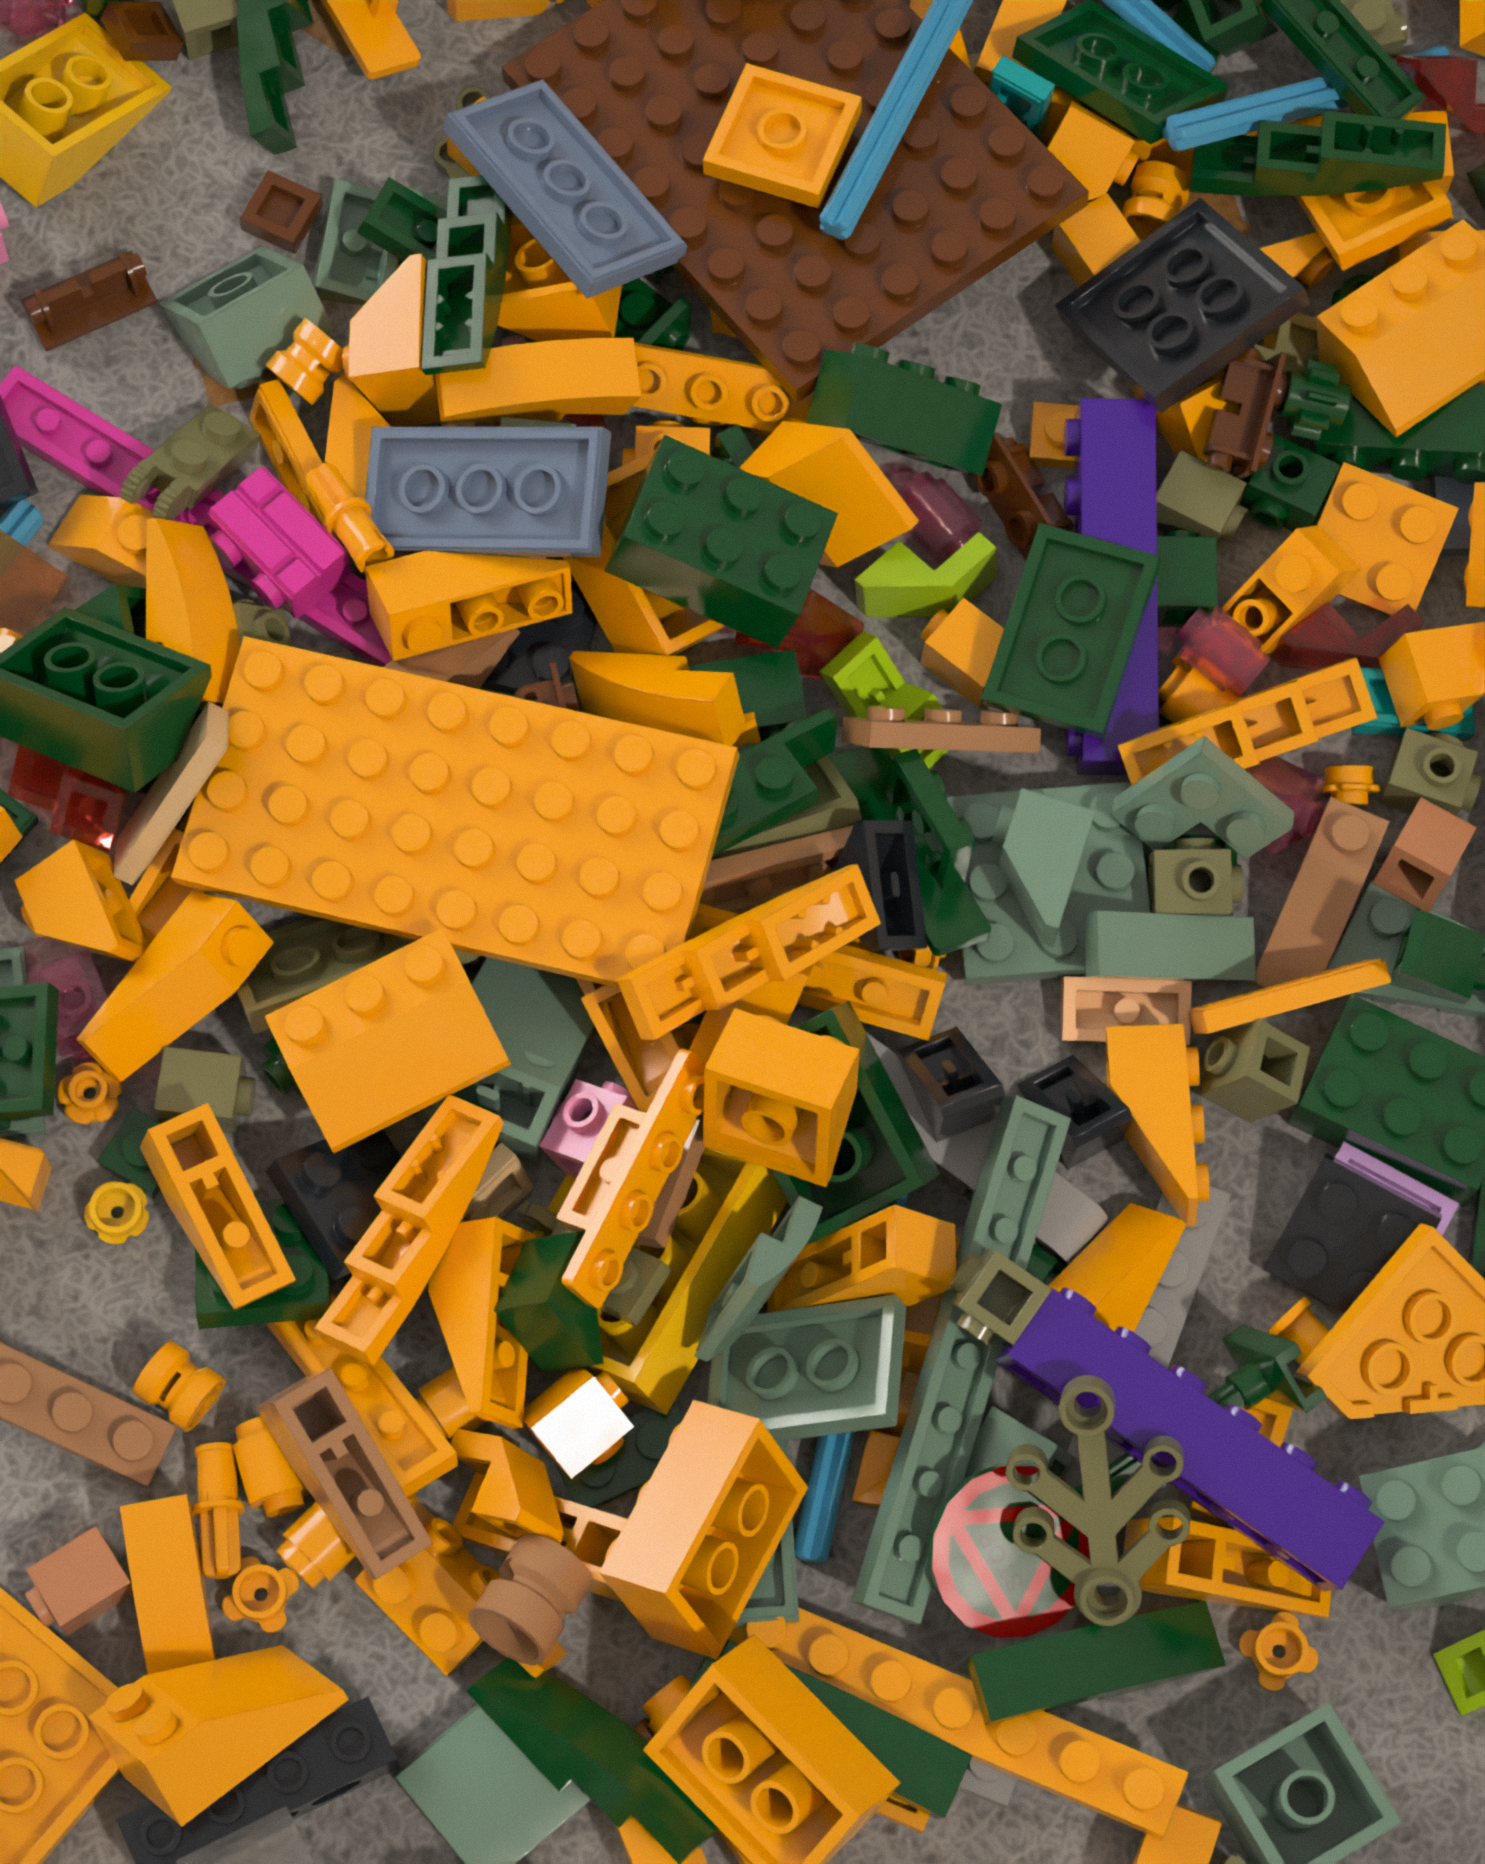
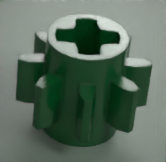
M1307 359L1304 371L1298 370V372L1288 370L1285 373L1288 375V387L1280 407L1276 410L1277 416L1287 418L1286 426L1291 427L1290 435L1319 441L1322 429L1328 430V428L1338 430L1342 426L1350 403L1351 389L1349 384L1339 382L1341 374L1335 372L1336 365Z

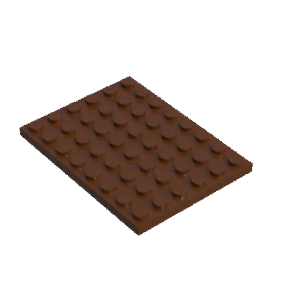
M604 0L502 66L503 80L511 90L542 79L549 85L688 245L685 255L679 258L678 263L672 266L797 403L815 391L825 350L851 353L853 343L879 348L1088 205L1089 191L969 67L948 48L851 236L844 240H839L833 235H826L822 232L819 216L923 21L903 0ZM746 63L862 97L861 115L820 208L704 175L703 158Z

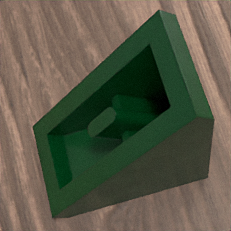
M586 1231L525 1240L494 1308V1312L542 1372L604 1364L597 1309L586 1305L562 1284V1277Z

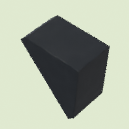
M863 820L856 822L833 872L848 865L858 864L881 924L858 938L870 951L921 950L927 948L912 821Z
M957 1026L929 1037L928 1041L923 1039L897 1049L900 1061L936 1143L997 1118L1005 1095L1002 1083Z
M1074 1055L1018 1083V1087L1025 1099L1071 1118L1060 1154V1159L1067 1170L1122 1141L1133 1119L1130 1108Z

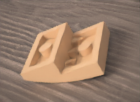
M1064 976L1060 978L1061 1041L1105 1043L1106 1027L1184 1023L1186 1046H1189L1191 1022L1188 1012H1191L1192 981Z

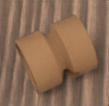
M525 1534L520 1536L498 1570L501 1579L490 1581L468 1617L471 1626L477 1634L492 1648L520 1663L538 1665L542 1664L564 1629L562 1620H564L567 1614L575 1613L594 1582L588 1568L570 1550L544 1536Z

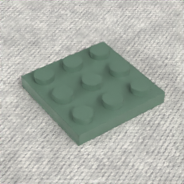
M1130 782L1030 790L1096 811L1053 947L1041 943L998 866L1003 845L992 842L1003 805L1015 808L1021 790L947 796V801L958 818L963 817L973 832L975 851L970 857L965 883L991 926L988 940L960 949L964 986L1062 978L1064 976H1086L1084 913L1092 911L1151 913L1142 840L1111 815L1114 798L1131 787Z

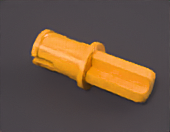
M324 462L318 468L310 469L305 475V480L308 483L307 490L326 517L324 527L333 537L339 538L359 571L363 573L365 566L391 560L394 556V549L371 518L372 508L367 500L355 496L335 465Z
M213 1442L202 1444L195 1448L198 1503L192 1507L194 1517L199 1519L201 1571L204 1577L227 1579L237 1576L242 1570L239 1516L246 1512L244 1502L238 1500L237 1468L233 1443Z

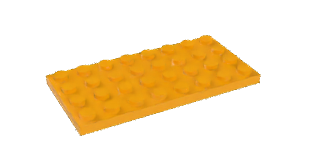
M243 637L222 706L223 709L228 711V716H230L228 749L195 796L171 878L177 884L412 940H418L443 927L455 950L620 988L617 979L689 941L740 756L737 747L255 638Z

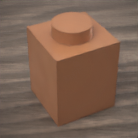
M1420 797L1375 877L1373 884L1418 909L1429 913L1477 827Z
M96 1526L26 1569L35 1587L26 1592L25 1596L35 1613L46 1627L57 1621L67 1636L133 1595L131 1581Z

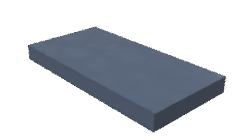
M543 79L447 113L442 128L443 131L587 299L678 263V259L685 255L688 245Z
M372 427L365 499L372 508L371 518L382 535L392 545L394 555H410L422 551H439L495 556L600 557L611 432L604 427Z

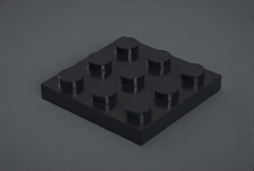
M1199 198L1056 303L1055 307L1061 321L1155 409L1163 413L1308 306L1310 301L1305 288L1204 200Z

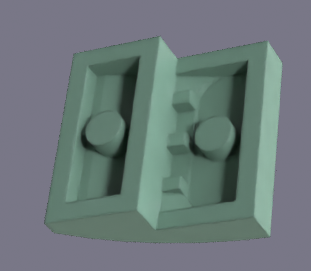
M337 178L332 183L329 190L312 281L320 299L364 306L404 262L357 233L380 190ZM407 187L447 212L448 198Z
M799 1196L771 1237L762 1232L760 1233L710 1306L695 1357L706 1362L730 1347L746 1331L809 1241L823 1209L822 1206Z
M479 1704L474 1706L393 1774L406 1793L464 1864H516L591 1800L575 1780L559 1792Z

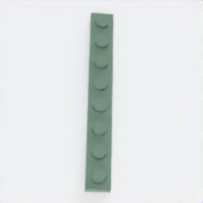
M1018 1095L1003 1098L956 1253V1272L972 1252L981 1258L987 1248L999 1251L1026 1270L1071 1118ZM953 1288L945 1291L851 1600L854 1604L908 1624H921L933 1584L927 1567L929 1532L942 1502L964 1480L998 1366L994 1359L1004 1346V1342L998 1337L994 1339L990 1346H987L956 1324L963 1313L949 1304L958 1292Z

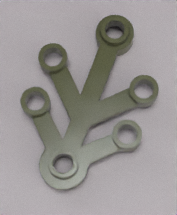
M1082 1375L1070 1380L1063 1388L1059 1414L1064 1426L1069 1431L1077 1434L1083 1496L1047 1469L1048 1459L1046 1454L1039 1447L1031 1444L1019 1445L1010 1452L1006 1465V1477L1014 1488L1021 1491H1030L1088 1537L1090 1559L1054 1534L1055 1523L1053 1517L1046 1510L1039 1507L1026 1508L1016 1516L1013 1540L1020 1550L1029 1554H1037L1075 1584L1074 1600L1078 1609L1086 1618L1098 1625L1114 1626L1125 1622L1138 1610L1142 1598V1586L1139 1579L1170 1546L1182 1543L1189 1535L1191 1518L1188 1508L1176 1499H1163L1157 1502L1150 1511L1149 1529L1118 1559L1116 1534L1163 1483L1174 1481L1180 1476L1184 1466V1450L1181 1444L1170 1436L1162 1435L1152 1438L1144 1447L1142 1464L1112 1495L1105 1430L1109 1428L1114 1418L1115 1394L1111 1386L1103 1379L1093 1375ZM1082 1392H1092L1100 1398L1101 1402L1096 1407L1085 1408L1078 1404L1076 1397ZM1164 1451L1172 1454L1176 1461L1171 1466L1160 1467L1152 1462L1151 1457L1157 1452ZM1022 1460H1030L1038 1466L1039 1471L1033 1475H1023L1016 1470L1015 1464ZM1174 1515L1180 1519L1182 1525L1174 1530H1166L1157 1521L1162 1516ZM1029 1523H1037L1045 1529L1046 1533L1042 1537L1031 1538L1024 1534L1022 1527ZM1109 1582L1116 1584L1120 1588V1592L1114 1596H1104L1098 1592L1096 1586L1100 1583Z

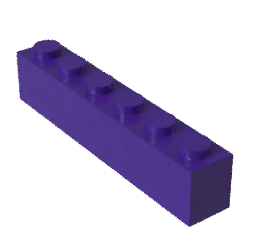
M1081 398L1075 418L1065 419L1064 455L1075 456V478H1066L1064 513L1065 515L1075 516V533L1157 555L1156 409L1146 399ZM1157 578L1105 739L1065 729L1066 756H1076L1077 775H1128L1118 744L1159 729Z
M1065 1287L1062 1288L1060 1293L1051 1288V1292L1015 1344L1005 1343L994 1360L1059 1406L1063 1388L1070 1380L1082 1375H1093L1103 1379L1113 1389L1116 1399L1113 1421L1109 1428L1105 1430L1107 1440L1142 1464L1143 1450L1149 1440L1162 1435L1176 1439L1184 1450V1466L1180 1476L1168 1483L1322 1591L1342 1590L1385 1522L1368 1510L1372 1501L1358 1489L1345 1482L1337 1481L1334 1486L1313 1471L1317 1466L1316 1461L1299 1448L1283 1442L1278 1447L1258 1433L1262 1424L1242 1408L1233 1404H1227L1224 1409L1203 1394L1207 1388L1206 1384L1193 1373L1177 1365H1173L1169 1370L1148 1355L1152 1347L1139 1335L1121 1326H1118L1115 1331L1093 1317L1097 1309L1082 1295ZM1082 1392L1076 1397L1078 1404L1085 1408L1096 1407L1101 1402L1100 1398L1092 1392ZM1164 1451L1157 1452L1151 1457L1152 1462L1160 1467L1171 1466L1176 1461L1172 1454Z

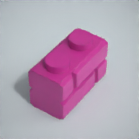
M259 467L242 481L235 491L231 490L213 505L209 513H207L211 533L213 534L209 539L217 555L232 568L240 562L255 577L250 581L253 590L272 610H276L282 605L294 618H300L318 603L324 594H328L344 581L351 572L348 551L265 467Z

